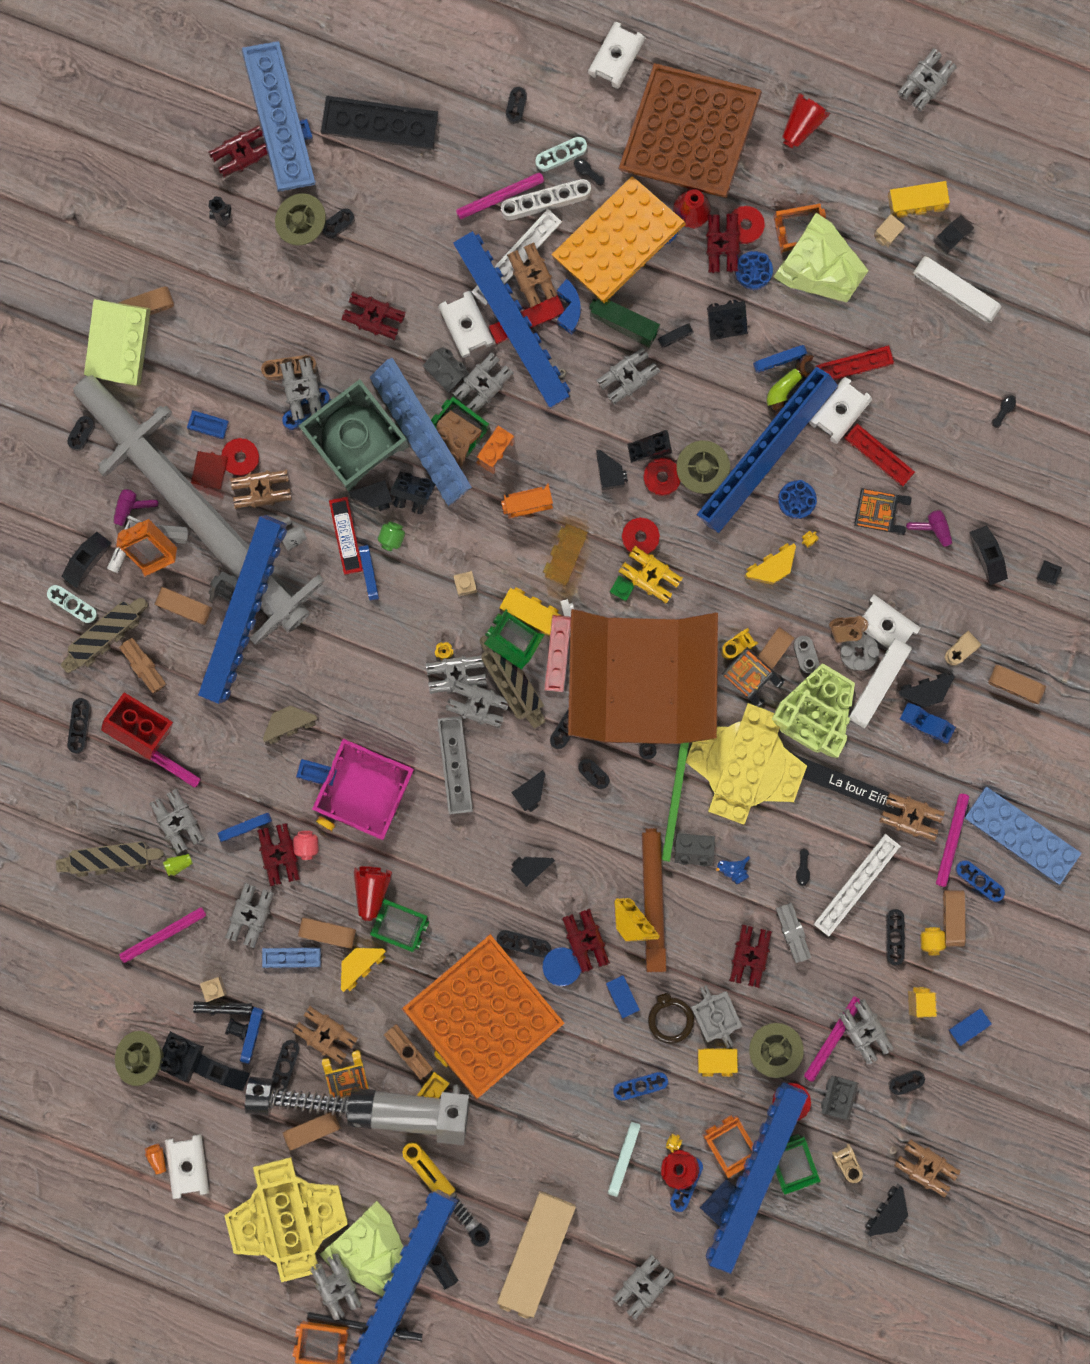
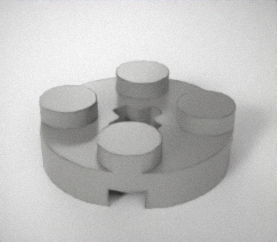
M863 633L862 638L858 641L842 642L840 656L847 668L863 671L875 664L879 655V649L876 641L868 634ZM856 647L864 649L863 657L860 655L855 656Z

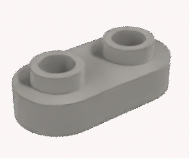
M807 636L798 637L793 645L798 664L804 673L810 674L819 666L818 657L812 640ZM806 642L807 648H801L800 643ZM807 660L813 662L812 667L806 665Z

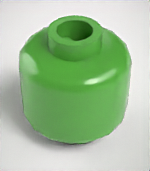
M390 521L388 524H383L378 535V542L382 544L381 548L388 551L399 549L405 537V531L402 529L403 526Z

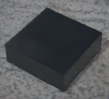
M1044 560L1037 579L1054 586L1062 567Z

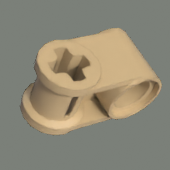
M967 631L946 652L945 661L952 666L958 665L982 644ZM957 653V659L953 660V654Z
M850 1144L838 1152H832L845 1179L851 1183H858L862 1179L863 1173ZM857 1169L858 1176L855 1179H850L848 1177L849 1170Z

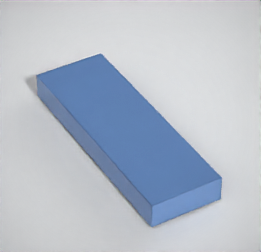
M262 948V968L321 967V948Z

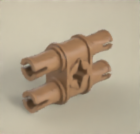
M535 242L523 247L530 260L529 266H524L518 250L507 254L514 269L512 274L515 275L520 286L519 290L524 292L530 307L541 303L534 288L537 283L541 285L546 300L558 295L550 280L552 275L549 274L544 263L545 259L540 257ZM532 272H537L535 276L527 278Z
M266 470V472L249 473L244 477L230 478L232 490L247 487L251 489L250 495L233 497L235 509L249 506L255 509L258 506H273L275 502L292 501V496L289 495L291 494L290 488L279 491L271 489L274 483L289 482L288 470L277 472ZM260 483L266 488L263 490L262 496L259 491H256V489H259Z
M889 792L888 798L895 801L886 799L885 804L902 809V814L896 816L883 810L881 816L888 819L880 817L879 822L895 827L898 832L903 831L913 835V837H918L919 835L935 841L937 836L931 835L929 832L938 834V829L922 825V819L926 817L941 823L943 818L936 816V814L944 816L945 811L929 807L927 802L922 803L911 799V797L903 798ZM914 811L916 820H912L910 823V818L907 815L912 814Z
M309 1006L307 1010L313 1015L306 1011L303 1016L317 1024L318 1029L313 1032L299 1022L296 1025L299 1029L294 1028L293 1033L307 1041L306 1044L322 1053V1056L327 1055L341 1065L347 1054L333 1045L334 1039H339L352 1048L354 1043L349 1041L348 1038L353 1042H356L358 1038L346 1031L343 1024L340 1025L331 1019L329 1015H323L312 1008V1006ZM330 1028L328 1033L330 1039L326 1038L321 1042V1031L325 1032Z
M910 1139L907 1143L914 1148L906 1145L904 1150L918 1157V1163L914 1165L902 1156H899L897 1160L904 1165L895 1162L894 1167L908 1174L910 1180H915L923 1185L925 1189H932L942 1197H945L947 1193L941 1190V1188L949 1192L950 1186L936 1179L937 1173L941 1172L955 1181L957 1176L952 1174L951 1171L959 1175L960 1170L947 1163L945 1157L937 1155L929 1147L924 1148ZM930 1164L931 1171L925 1172L923 1166Z

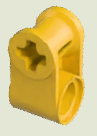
M746 628L721 647V655L727 660L734 659L746 647L751 649L758 642L754 641L749 633V628ZM726 646H732L735 649V653L728 655L725 651Z

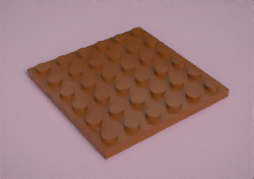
M654 63L619 165V170L727 198L762 91Z

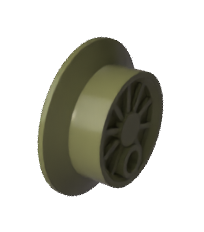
M309 194L290 196L280 205L275 216V227L279 236L285 242L297 246L314 241L323 231L326 222V213L322 203L316 197Z
M701 440L689 444L682 450L677 460V474L681 483L695 493L707 494L716 491L730 473V461L726 452L719 445L711 441Z
M771 1023L761 1027L753 1035L749 1046L750 1059L755 1068L762 1074L773 1078L785 1077L793 1073L799 1067L804 1053L803 1043L798 1033L793 1028L782 1023Z
M144 1031L131 1032L120 1041L116 1049V1071L120 1078L129 1085L141 1086L147 1084L161 1070L160 1064L163 1063L161 1059L164 1058L163 1051L151 1034Z

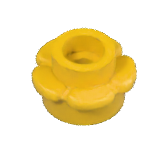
M808 531L803 535L802 545L805 544L809 548L819 539L816 535L817 532L812 533Z
M448 642L438 643L435 656L440 658V660L444 658L449 659V657L453 656L454 652L452 645Z
M671 1134L669 1136L666 1148L670 1152L679 1150L682 1143L680 1135Z

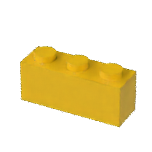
M946 181L890 189L888 192L891 215L897 216V218L906 217L910 213L922 215L929 210L941 212L950 204Z
M517 587L515 589L510 588L499 610L504 612L507 609L508 613L521 622L550 637L552 615H560L558 614L559 610L550 605L548 608L541 605L542 601L536 597L528 598L525 596L526 592Z
M913 987V991H908L909 1015L915 1017H937L936 993L931 992L930 989L925 987Z

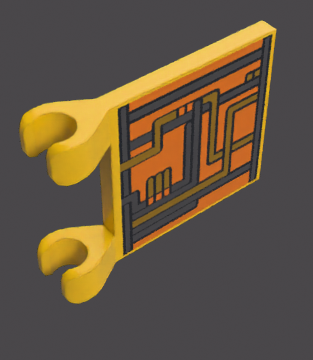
M359 1050L352 1052L355 1065L332 1070L329 1057L322 1059L329 1092L333 1097L338 1095L341 1098L351 1095L353 1087L369 1089Z

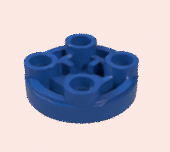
M751 251L741 255L738 259L739 272H735V276L740 285L750 290H757L769 283L773 274V266L767 254Z
M803 480L787 483L781 489L778 496V504L781 511L792 519L807 517L812 513L817 503L814 489Z
M565 947L555 948L544 958L543 973L552 984L567 986L575 982L579 977L581 969L577 958L572 955L573 951Z

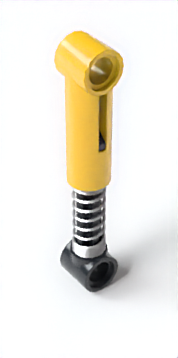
M414 1141L407 1143L402 1152L404 1159L412 1166L432 1192L440 1190L458 1200L453 1211L455 1216L459 1218L458 1220H461V1225H465V1229L468 1231L467 1234L471 1237V1241L475 1246L481 1247L486 1245L490 1239L489 1229L475 1219V1216L472 1217V1212H468V1208H465V1204H462V1200H459L458 1196H456V1189L425 1153L421 1145ZM408 1148H416L418 1155L410 1157L407 1153ZM419 1159H420V1160L422 1161V1163L426 1166V1168L430 1171L431 1175H429V1173H428V1172L425 1170V1168L421 1165V1163L418 1161ZM483 1231L486 1234V1238L478 1240L475 1237V1233Z

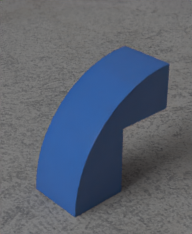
M566 279L557 289V294L570 305L557 319V324L572 335L579 323L581 307L575 287Z
M909 702L900 717V720L909 726L948 744L956 728L947 720L929 714L921 707Z

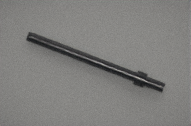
M308 1312L307 1320L363 1331L368 1329L367 1323L343 1318L333 1320L332 1316ZM400 1327V1329H396L393 1336L398 1337L399 1340L406 1341V1339L422 1342L423 1334L411 1332L406 1328Z

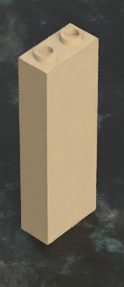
M539 1191L497 1300V1304L500 1305L501 1309L509 1312L511 1309L515 1310L519 1316L529 1319V1316L534 1318L575 1211V1204Z

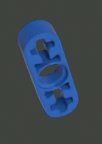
M801 345L754 362L753 366L756 373L800 359L808 355L805 345Z
M319 388L321 395L326 394L324 397L325 401L322 402L320 400L321 407H324L330 402V395L326 389ZM306 398L301 401V406L309 404ZM290 409L284 414L282 422L287 429L295 430L311 416V412L304 414L305 418L301 420L298 416V420H294L295 424L292 425L291 423L286 424L288 422L287 418L289 416L292 418Z
M369 545L360 546L359 551L369 601L379 599Z
M268 812L218 832L217 835L220 842H224L272 822V819Z
M960 861L955 867L956 874L989 900L998 902L1004 898V888L971 862ZM961 865H962V866L968 865V868H967V869H968L971 873H973L974 870L977 871V873H975V874L971 877V880L968 879V878L970 877V875H969L968 873H963V874L961 873V871H962V869L960 868ZM979 875L985 878V884L982 887H978L975 884V878ZM989 882L992 883V885H990L989 887L995 890L997 888L999 889V897L995 896L993 898V893L989 889H987L986 892L983 891L985 888L988 887Z
M253 1008L240 1062L247 1064L251 1062L264 1009Z
M663 1072L651 1073L617 1083L614 1086L613 1093L618 1100L631 1099L666 1088L668 1078ZM660 1075L661 1078L665 1079L662 1082V1086L655 1083L652 1084L653 1089H649L650 1085L647 1078L651 1077L650 1080L655 1081L657 1079L656 1076ZM640 1080L646 1083V1089L642 1092L635 1089L636 1082ZM632 1083V1089L635 1094L631 1095V1091L625 1092L624 1097L621 1094H617L616 1091H619L620 1086L627 1089L630 1088L628 1084Z
M696 1158L699 1164L697 1180L689 1190H680L682 1193L688 1194V1197L683 1195L682 1202L684 1205H680L677 1208L674 1202L681 1195L677 1193L678 1189H674L671 1196L670 1205L676 1212H682L687 1208L699 1180L703 1164L698 1158Z

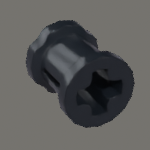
M231 1018L225 1034L235 1035L244 1041L249 1024L244 1025Z

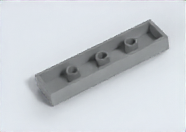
M462 717L437 719L449 815L473 812Z

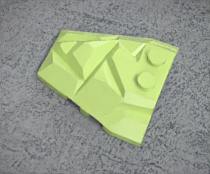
M815 213L806 226L804 233L773 277L790 288L847 303L867 274L868 269L849 247L846 240L839 234L835 226L818 213Z
M822 663L779 703L772 720L780 727L782 733L810 750L838 758L847 741L846 728L850 721L848 715L849 708L852 706L855 683Z
M376 1201L340 1237L321 1252L320 1256L330 1266L327 1258L330 1256L333 1259L332 1255L338 1254L343 1267L349 1270L351 1280L383 1297L385 1294L383 1288L388 1280L391 1281L394 1275L391 1273L396 1263H400L402 1258L400 1253L403 1245L390 1214Z

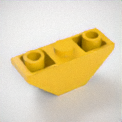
M787 543L778 549L780 552L773 556L771 553L764 557L762 564L757 566L755 563L746 569L747 573L744 575L745 578L771 585L783 579L791 572L796 545L794 543L792 545Z
M631 898L615 899L616 929L625 941H646L659 938L654 927Z
M355 948L342 961L341 990L344 992L348 989L350 992L358 984L356 980L360 976L365 978L372 971L370 967L375 962L378 965L386 958L384 955L386 950L384 948Z

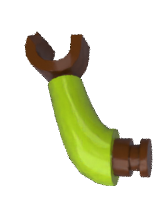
M803 356L797 361L795 369L771 387L766 401L767 405H771L772 410H775V417L786 405L785 400H788L787 395L802 377L807 378L811 374L805 371L804 366L806 362H811L814 356Z

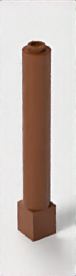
M657 828L645 829V832L642 833L644 915L658 933L659 938L645 941L646 972H666L661 832H657Z

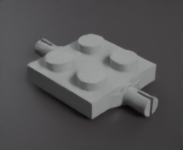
M707 985L704 988L700 987L704 999L700 1003L691 1006L706 1042L722 1038L726 1049L730 1048L729 1044L731 1047L734 1046L729 1035L734 1030L741 1028L742 1024L727 991L718 995H711Z

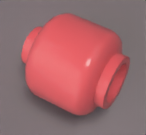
M312 831L298 832V835L293 838L295 855L301 857V860L313 859V856L319 852L317 835L313 834Z

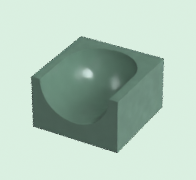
M360 379L299 425L304 436L348 493L355 489L356 484L375 466L391 455L404 451L409 447L405 436Z

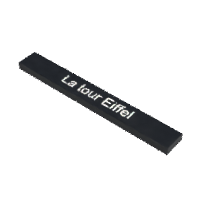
M793 754L807 765L803 779L879 810H884L896 816L902 814V809L885 804L886 799L895 801L888 798L889 792ZM914 811L912 812V814L907 815V817L910 818V822L912 820H916V816H914ZM926 817L922 819V825L930 827L932 820Z

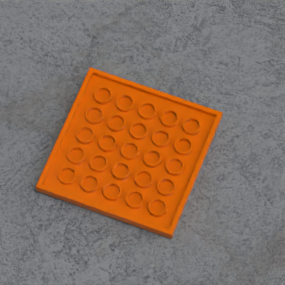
M491 934L402 1008L403 1012L475 1099H478L565 1024Z

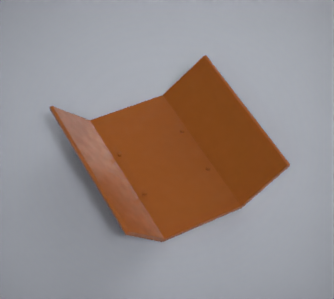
M571 609L568 735L605 743L683 744L717 739L718 613L683 619L607 618Z

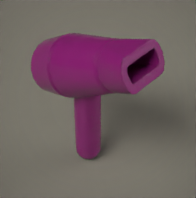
M123 489L117 500L113 523L123 526L132 509L157 507L159 502L157 500L136 501L137 494L135 492Z
M942 510L931 512L927 516L929 523L908 522L906 524L908 530H933L943 547L952 544L948 522Z

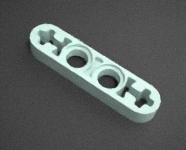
M631 1121L608 1189L607 1194L618 1196L641 1124Z

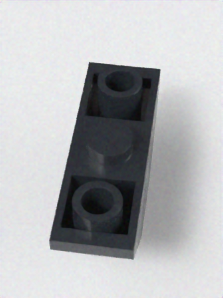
M668 430L627 444L631 463L658 458L672 453Z
M986 525L969 532L989 585L1008 579L1003 554L988 526Z
M94 533L73 554L61 577L75 588H78L112 543L100 533Z
M945 672L936 675V680L930 681L929 678L918 681L919 685L912 687L911 684L900 687L901 691L896 692V694L911 704L925 708L943 701L955 677L954 674L948 675Z
M201 1053L194 1070L195 1073L208 1080L240 1091L244 1090L250 1073L203 1053Z
M899 1184L896 1187L892 1186L887 1193L889 1197L885 1203L881 1202L876 1209L878 1213L874 1219L870 1218L866 1223L865 1233L867 1235L875 1236L897 1232L908 1217L904 1189Z

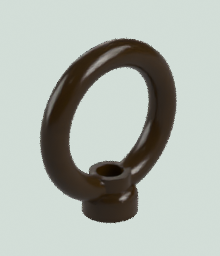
M670 992L656 996L657 1003L652 1007L648 1016V1026L652 1035L659 1041L667 1044L683 1041L689 1036L694 1026V1015L691 1008L683 1000L672 998ZM671 1005L681 1008L686 1015L684 1030L675 1036L662 1034L656 1026L658 1012L662 1008Z

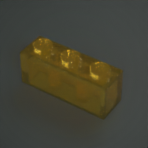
M566 524L565 528L561 527L557 538H560L558 546L554 545L550 553L553 556L551 563L547 562L543 573L546 574L545 579L564 587L567 586L588 532Z

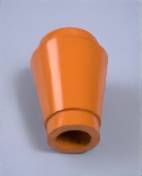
M159 1144L145 1148L146 1153L144 1155L155 1171V1174L165 1172L167 1169L163 1148Z

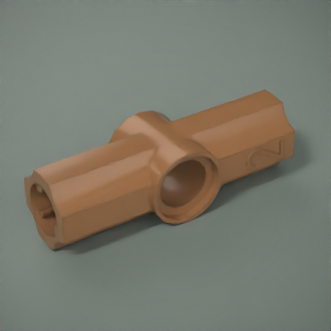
M134 638L127 640L119 647L131 663L130 666L139 678H142L153 694L167 685L155 669L156 666L146 653L144 654Z
M397 1024L384 1034L386 1039L400 1054V1057L409 1065L420 1080L433 1070L417 1047ZM411 1047L414 1050L413 1056L406 1057L403 1049Z

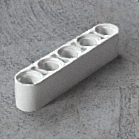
M580 179L507 199L501 205V215L505 220L510 221L541 213L547 209L552 210L581 202L590 197L591 185L587 180ZM583 186L586 187L588 191L586 193L581 194L578 192L577 189ZM565 191L569 193V197L563 199L559 194ZM547 196L551 201L545 204L541 202L542 197ZM529 201L533 206L526 209L523 207V203ZM508 206L515 209L511 214L506 213L504 210Z
M924 256L913 272L918 279L987 323H992L1002 307L997 301L928 257Z
M894 638L849 715L850 721L863 728L867 726L912 647Z

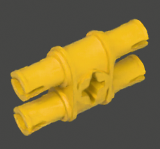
M634 546L632 549L634 552H630L629 557L641 563L643 568L637 571L624 562L622 564L623 568H620L618 572L632 580L633 585H637L646 591L647 595L653 594L666 604L672 593L658 585L659 580L663 578L674 587H677L683 577L670 570L668 564L665 565L656 559L653 554L648 555L637 548V546ZM653 570L654 578L648 579L647 571Z

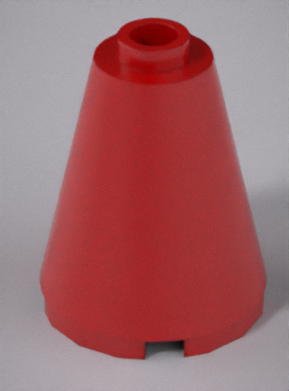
M799 93L782 135L783 143L791 149L794 146L798 148L828 118L830 112H826L825 108L809 98L808 100L805 99L804 95Z
M693 189L677 197L674 202L673 212L685 222V227L695 229L707 222L708 215L711 213V205L702 192Z
M360 866L359 870L356 867L354 868L358 915L362 917V920L373 921V918H377L392 878L390 870L386 869V873L381 872L379 867Z

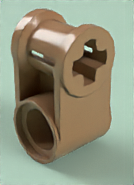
M862 616L840 617L829 623L837 643L860 640L863 632L869 626L868 621Z

